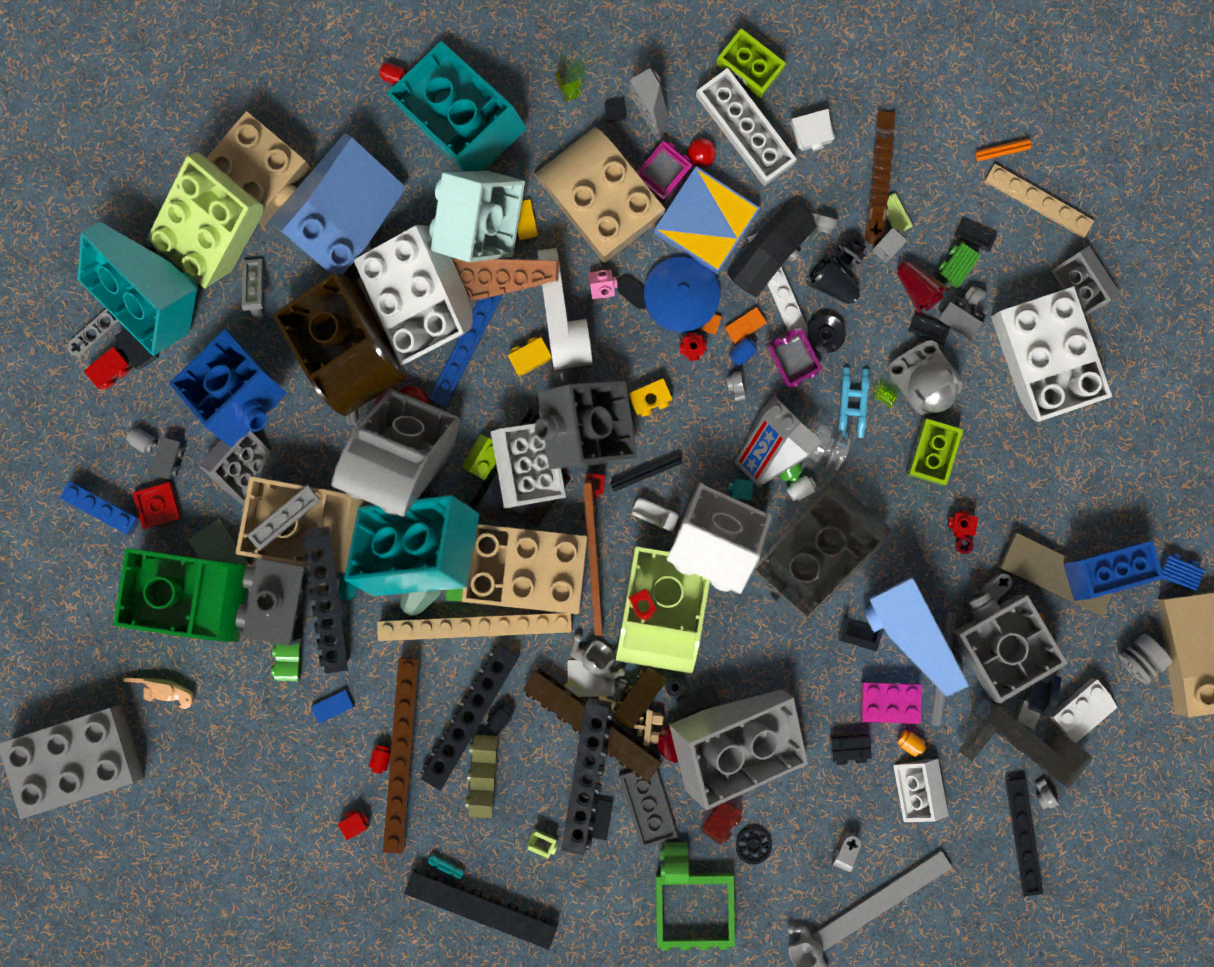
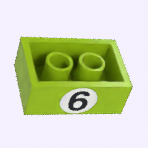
M742 28L719 55L716 62L723 70L728 68L738 82L760 99L786 66L783 60Z
M927 418L922 420L906 475L941 486L947 485L963 429Z

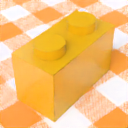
M534 337L526 342L528 345L522 348L517 346L510 350L511 354L507 355L519 377L552 360V356L542 338L537 339V337Z

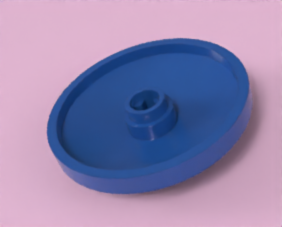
M674 257L661 262L650 272L644 287V304L650 317L661 327L679 333L692 332L705 326L715 315L720 302V288L715 275L709 268L692 258Z

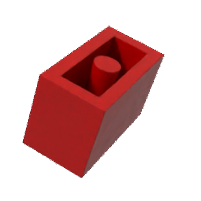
M113 347L86 368L84 372L97 389L108 390L115 384L113 381L118 377H125L130 372L128 369L131 367L119 349Z

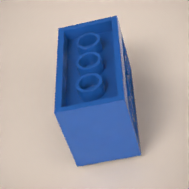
M1153 541L1125 546L1063 564L1074 601L1093 599L1164 579Z

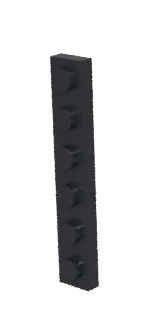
M1026 778L1005 780L1022 895L1024 897L1043 894Z

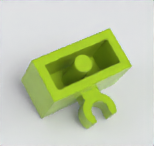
M480 434L462 468L485 480L496 463L492 440Z

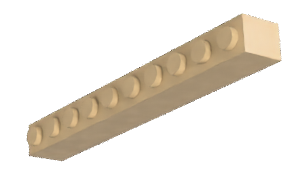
M543 613L378 621L377 629L378 641L568 633L572 632L571 613Z

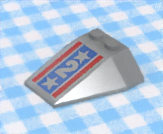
M773 395L760 410L734 463L760 487L811 456L823 441L806 427L776 395Z

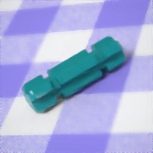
M432 854L428 860V864L437 866V869L449 875L452 874L458 880L464 874L462 868H456L454 864L443 858L439 859V856Z

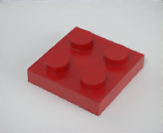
M171 482L132 493L143 530L181 519Z

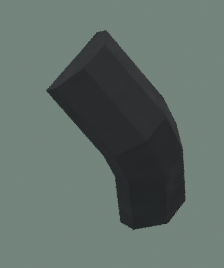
M786 203L753 238L727 272L731 280L745 292L758 297L784 262L815 230L816 224L811 213L800 204Z

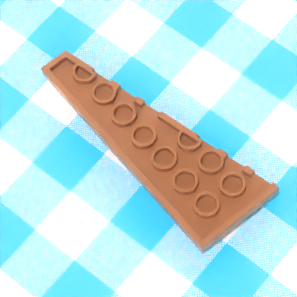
M451 258L470 302L557 282L559 278V261L491 259L467 262Z

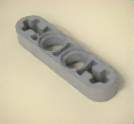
M105 309L68 343V351L74 356L84 355L120 322L117 319L115 320L109 314V311ZM104 317L111 319V324L108 327H103L101 324ZM93 329L96 331L97 336L95 339L89 340L87 333ZM81 337H83V339L89 343L88 345L83 343L80 346V352L73 351L75 349V343L81 344L83 342V340L80 339Z

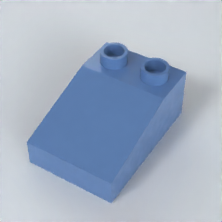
M344 133L269 222L328 273L333 274L336 272L343 275L352 265L354 259L358 258L406 187L357 141Z

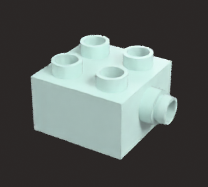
M491 171L442 173V179L439 180L435 189V196L438 200L436 217L431 222L429 229L430 237L432 238L431 251L467 262L513 257L525 181Z

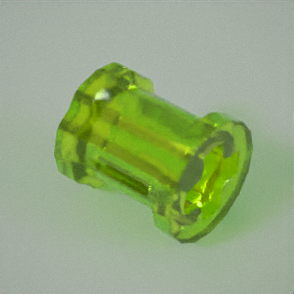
M881 384L873 399H878L886 404L888 408H891L898 394L890 392Z

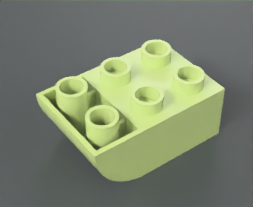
M193 153L187 156L147 240L184 272L191 274L195 281L206 289L233 270L261 219L263 206L203 154Z
M635 547L616 661L692 674L700 642L710 580L696 573L687 575L678 571L674 563L667 561L670 552ZM644 589L647 590L656 608V611L653 612L655 616L645 621L643 618H638L628 597ZM641 600L638 602L637 607L640 611H646L649 608V603L646 600Z

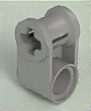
M998 573L983 584V588L980 591L977 590L975 594L979 596L988 592L991 599L995 598L998 601L1012 587V579L1007 574ZM1000 578H1006V580L1004 581L1006 584L1005 586L999 585Z
M848 832L842 836L832 858L831 864L848 872L852 871L861 848V842L856 834ZM853 839L855 844H851L849 847L847 842Z

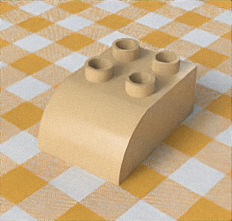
M596 127L588 131L534 174L604 264L661 220L665 213V208L619 150Z

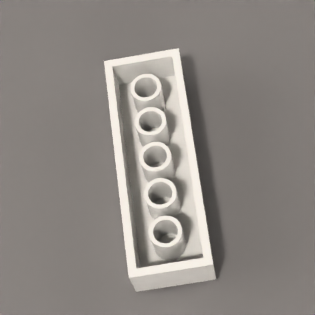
M728 68L697 90L696 97L764 187L795 164L796 157Z

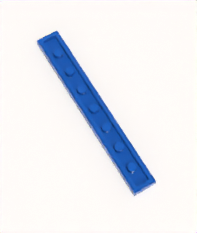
M503 294L478 300L472 312V326L467 333L459 337L429 400L445 408L447 407Z

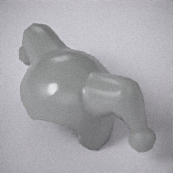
M580 634L574 636L570 655L582 662L586 671L599 675L607 682L625 675L623 668L617 672L610 671V667L616 660V655L608 645L599 640H593L586 649H580L579 642L582 640V636Z
M789 925L787 928L788 933L793 934L796 932L800 934V940L788 949L793 965L795 967H828L823 959L822 947L813 939L808 927L804 925L796 927Z

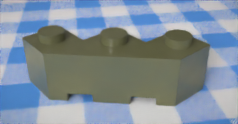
M474 735V742H470L469 754H473L472 770H468L467 781H471L470 797H466L465 809H469V817L492 818L498 736Z

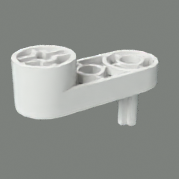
M557 248L537 250L539 260L559 261ZM559 267L558 281L542 285L554 370L592 365L587 320L567 322Z

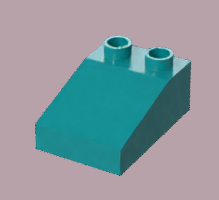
M442 41L386 93L394 105L461 172L484 171L527 129L514 107Z
M101 222L81 232L77 280L153 356L189 335L192 315L194 314L196 292L198 291L197 283L188 272L181 273L171 262Z

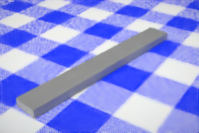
M940 850L814 932L812 936L821 945L824 952L951 869L952 866Z

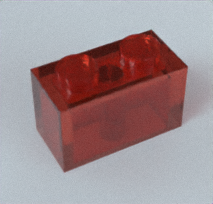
M728 801L723 802L714 808L700 830L719 845L723 841L726 843L732 834L730 831L733 826L737 827L743 818L741 816L742 811Z

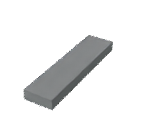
M307 485L247 535L248 538L261 551L319 503L321 499Z

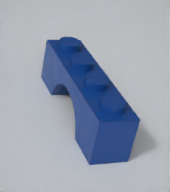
M68 481L60 496V499L126 535H133L140 522L139 516L104 500L91 490L73 481Z

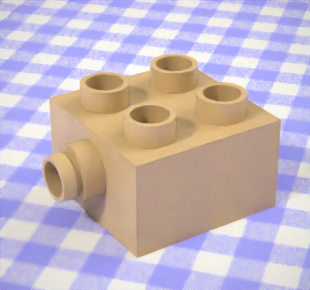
M247 111L207 156L208 160L262 204L263 213L258 222L262 227L269 222L312 171L311 167L302 157Z

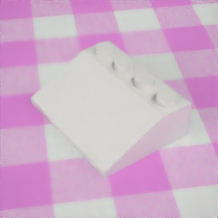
M535 424L503 428L491 432L504 508L566 498L561 469L549 470L548 458L545 454V441L537 438Z

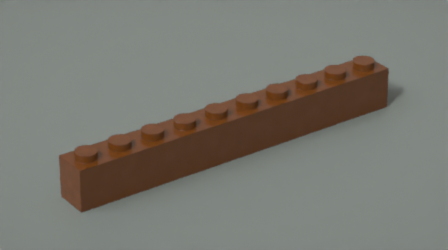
M400 657L398 659L383 853L403 854L405 850L420 658Z

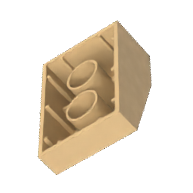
M1214 592L1158 599L1165 651L1172 660L1168 671L1175 714L1186 717L1214 714Z

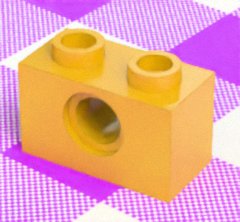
M660 379L628 394L636 415H641L642 417L652 414V409L659 407L661 410L670 406L669 402L673 400L664 379ZM648 394L655 395L656 402L654 404L646 402L645 397Z

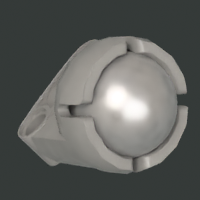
M926 341L912 348L889 365L890 380L898 386L914 410L920 415L942 412L948 409L954 403L957 394L962 390L963 383L960 376L939 350V346L935 341ZM934 351L933 354H927L926 352ZM897 370L902 371V372L899 373V374H895V373H894V372L897 371Z

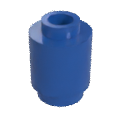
M743 338L731 350L729 357L738 366L745 364L757 352L755 349L757 345L750 338L748 340Z

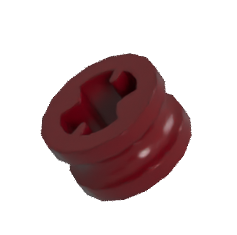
M968 537L959 538L956 541L955 547L959 553L969 554L974 548V543ZM963 540L969 543L967 551L960 548Z

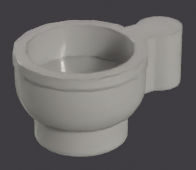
M811 213L815 224L818 225V231L831 234L832 230L836 228L838 220Z
M972 286L964 296V299L972 307H978L986 297L987 291Z
M738 371L734 372L731 376H727L729 391H734L735 400H746L743 372Z
M1043 778L1037 781L1035 784L1040 794L1036 795L1042 808L1058 806L1059 802L1046 780Z

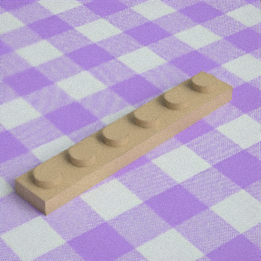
M996 164L993 165L985 179L986 183L1082 238L1086 236L1094 222L1089 217Z

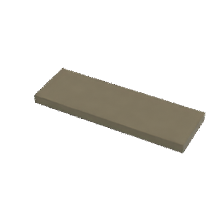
M1014 533L999 567L1099 616L1104 615L1113 594L1074 601L1063 565L1074 560L1018 533Z

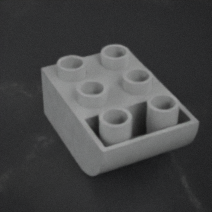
M390 389L351 435L338 462L332 486L345 491L352 498L364 499L380 506L387 513L399 514L404 517L453 454L460 417Z

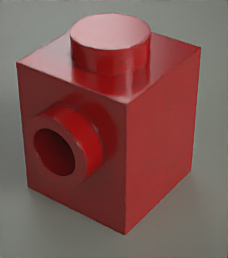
M586 473L585 480H592L593 498H599V495H603L605 475Z
M353 809L343 815L345 819L338 823L341 832L348 841L367 830L370 821L365 812L361 813L360 810L355 812Z

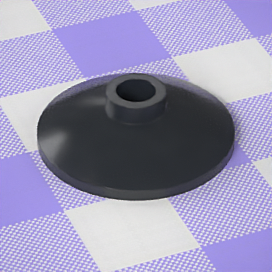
M822 315L811 322L807 335L810 345L815 350L821 353H832L843 345L846 331L843 323L838 318L831 315ZM825 331L828 332L829 337L824 338L822 336V333Z

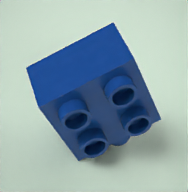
M226 329L169 382L200 422L230 447L240 438L246 436L250 430H261L268 421L266 413L274 409L278 402L287 394L257 358Z

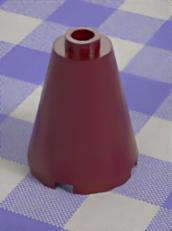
M904 261L897 268V275L919 314H923L921 310L924 308L927 311L930 310L944 297L942 295L944 290L946 293L949 290L945 284L912 261Z

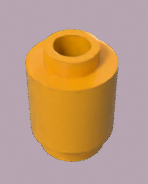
M904 730L896 741L900 744L899 747L914 757L917 755L921 756L927 748L925 746L926 741L907 730Z

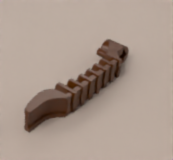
M880 110L877 113L875 142L877 143L874 148L875 156L873 158L875 164L872 176L871 205L868 211L865 240L873 245L881 241L885 232L888 210L887 202L889 199L888 191L890 189L889 181L891 179L890 171L892 168L891 160L893 158L892 150L894 148L895 112H882Z

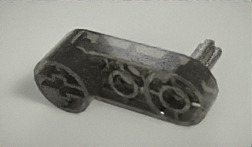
M983 696L970 711L981 722L958 750L970 761H973L996 732L1068 789H1070L1093 759L1087 751L1057 729L1052 732L1044 743L1005 711Z

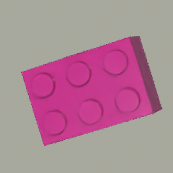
M861 681L860 720L862 722L921 724L922 685L918 683Z

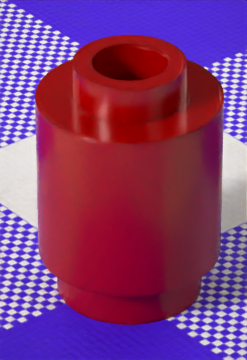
M383 63L379 71V77L393 85L407 74V69L392 63Z
M379 744L375 745V748L372 749L368 765L371 768V772L382 774L383 771H387L391 757L390 747Z

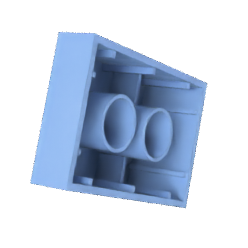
M908 577L869 597L872 605L863 609V612L874 632L884 628L888 636L946 696L968 687L958 664L912 577Z

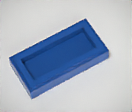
M344 690L311 706V709L320 724L353 708L354 705L347 690Z

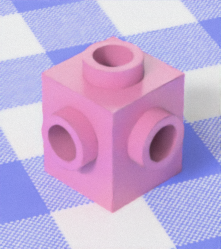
M611 270L588 273L592 299L615 296L614 288H618L617 279L612 277Z

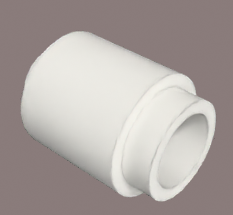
M805 475L792 482L786 489L793 501H799L814 493L816 484L812 477L808 478Z

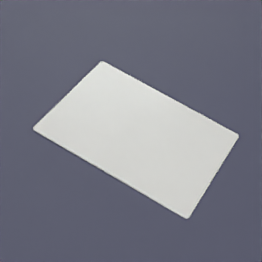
M568 660V682L572 679L584 691L579 697L614 696V680L607 682L599 675L586 671L582 662ZM572 683L569 685L568 689L577 695L580 692Z

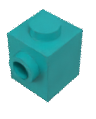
M733 479V483L729 482L728 494H731V498L751 501L754 481Z

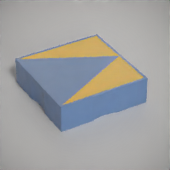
M695 167L654 229L653 234L676 249L686 252L717 275L742 235H744L756 217L760 207L700 168Z

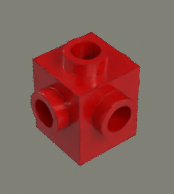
M697 333L686 334V337L682 338V343H679L680 354H683L684 359H689V361L700 360V357L704 355V351H707L706 340H702V335L697 336ZM696 343L697 348L691 349L690 344Z
M958 510V513H952V516L948 518L947 527H949V532H953V536L965 538V535L975 536L979 517L971 516L969 511Z

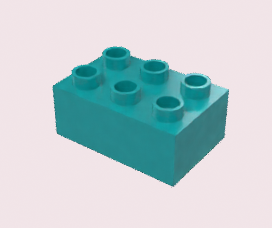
M453 496L416 500L404 517L399 514L387 513L378 505L359 507L344 580L372 596L467 588L479 513Z

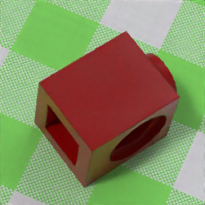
M646 589L628 597L639 619L643 618L645 621L655 616L653 612L656 611V608ZM646 600L649 603V608L646 611H640L637 607L639 601Z

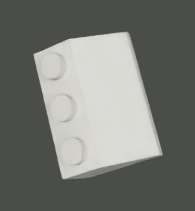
M1091 678L1058 706L1050 718L1074 745L1112 713L1117 706L1097 679Z
M924 759L893 765L904 822L937 821L948 816L938 759Z

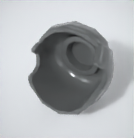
M552 365L551 374L558 384L565 386L575 384L580 379L581 368L573 367L554 370Z

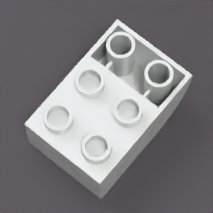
M414 226L354 259L400 366L467 333L472 326L473 317L469 297L451 257L431 251L432 238L429 233L430 226Z
M1074 286L1002 310L991 316L1017 394L1025 410L1034 421L1039 422L1112 397Z
M700 482L688 505L667 561L674 563L675 568L684 574L693 575L696 573L709 579L712 585L719 590H734L741 594L760 556L772 514L762 512L711 489Z

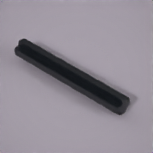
M675 454L610 482L611 488L616 492L682 464L681 456Z

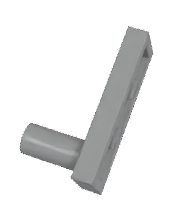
M262 259L243 261L242 308L243 311L250 310L252 318L256 321L261 320L264 316L262 312Z

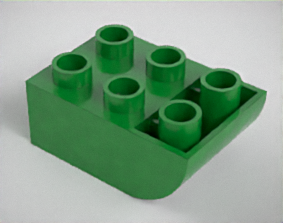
M125 548L113 626L195 639L239 642L241 627H236V617L240 604H245L248 588L243 587V580L247 565L140 548Z

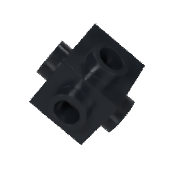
M850 236L847 242L843 240L837 248L840 252L835 259L848 270H851L855 263L859 265L864 258L863 251L866 246L860 240Z

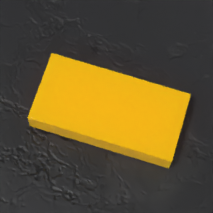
M530 199L524 200L521 203L517 228L519 241L538 238Z

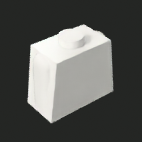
M829 109L793 118L790 121L797 146L802 151L811 148L813 151L824 148L823 145L831 143L835 138Z

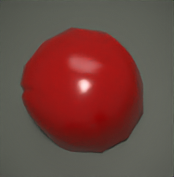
M694 139L688 146V158L694 166L701 168L709 166L716 158V148L709 139Z

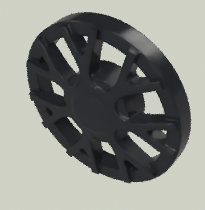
M748 828L739 834L735 847L742 861L756 865L764 862L769 857L772 843L767 833L763 830ZM755 831L760 832L758 839L753 838ZM746 833H749L751 839L748 841L743 837ZM767 838L768 843L761 845L760 840ZM739 842L746 843V848H739ZM761 848L768 850L765 856L760 853ZM747 850L750 854L745 859L742 854ZM752 854H758L759 860L753 861Z

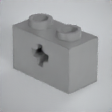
M892 228L872 251L887 263L906 243V236L899 229L895 230Z

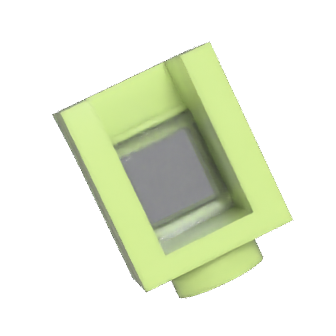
M534 828L526 846L528 850L549 859L550 854L554 855L558 844L555 837Z

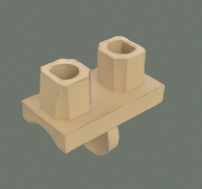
M652 709L647 710L646 724H644V717H640L638 724L636 723L633 727L637 729V736H643V729H645L643 744L645 746L658 744L660 732H653V724L663 725L664 714L654 712L655 710Z

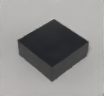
M623 100L604 102L607 122L626 120Z

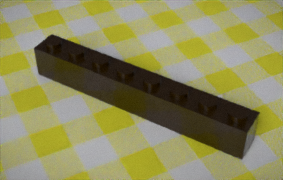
M539 668L523 689L526 692V696L532 700L536 699L545 710L554 712L561 722L569 723L573 726L572 729L581 735L586 702ZM594 718V722L597 725H602V721L599 718ZM609 720L608 727L611 728V733L605 743V746H608L607 755L612 758L614 756L624 768H630L639 779L649 782L664 759ZM594 736L591 737V741L593 743H599L598 738Z

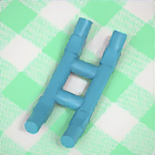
M845 367L843 368L837 435L845 436L847 415L859 416L856 437L864 438L870 384L869 370H862L861 390L850 389V368ZM849 396L860 397L859 409L848 408Z

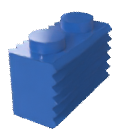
M1176 553L1164 555L1160 565L1165 580L1192 591H1197L1205 569L1200 568V563L1189 560V562L1183 561L1182 556Z

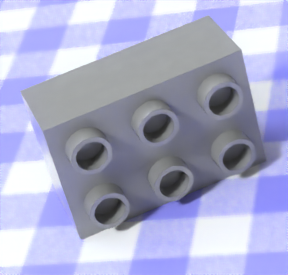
M122 704L0 743V755L20 819L133 784L144 778Z

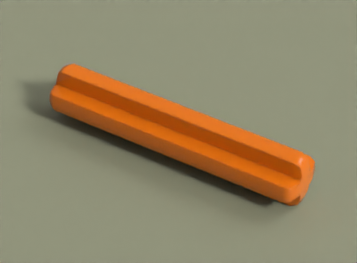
M1024 139L977 150L975 157L977 161L1029 150L1032 147L1030 139Z

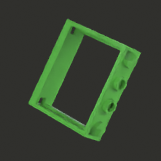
M689 873L688 882H665V876L656 874L657 947H661V950H672V947H680L681 950H691L692 947H699L701 950H710L711 947L728 950L730 947H735L733 873ZM728 884V939L663 940L662 885Z

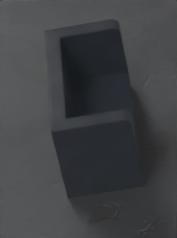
M844 618L838 640L877 652L883 629L874 632L870 625Z

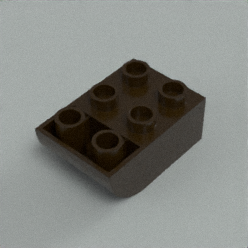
M334 272L272 314L316 392L334 411L342 416H348L408 377L404 367L400 366L391 344L361 291L351 277Z

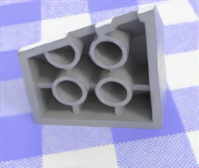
M649 68L630 79L629 95L659 142L662 139L668 113L659 84L661 80L658 74L652 72Z
M250 431L232 447L221 440L199 464V467L219 487L245 506L246 499L244 497L247 493L249 479L254 477L256 473H261L270 450Z

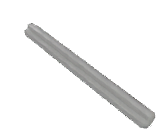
M947 612L943 638L952 653L954 640L952 632L955 631L957 614ZM937 686L935 687L931 724L941 726L946 695Z

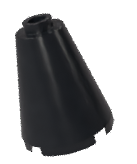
M827 254L829 258L827 260L822 258L809 275L812 277L811 280H807L806 284L846 304L855 303L860 297V289L832 254Z

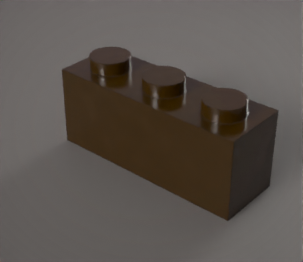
M650 667L646 671L643 669L635 678L638 680L636 685H630L624 693L627 697L623 702L619 700L613 708L616 711L613 717L629 729L635 726L667 682L665 678Z

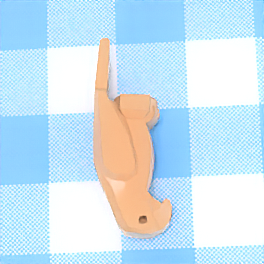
M124 678V682L146 684L143 699L150 702L155 698L162 701L178 700L181 704L179 707L182 709L189 708L194 702V693L175 681L157 678Z

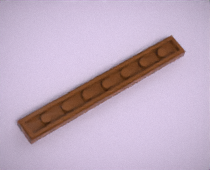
M585 480L584 497L594 635L601 636L603 628L592 480Z

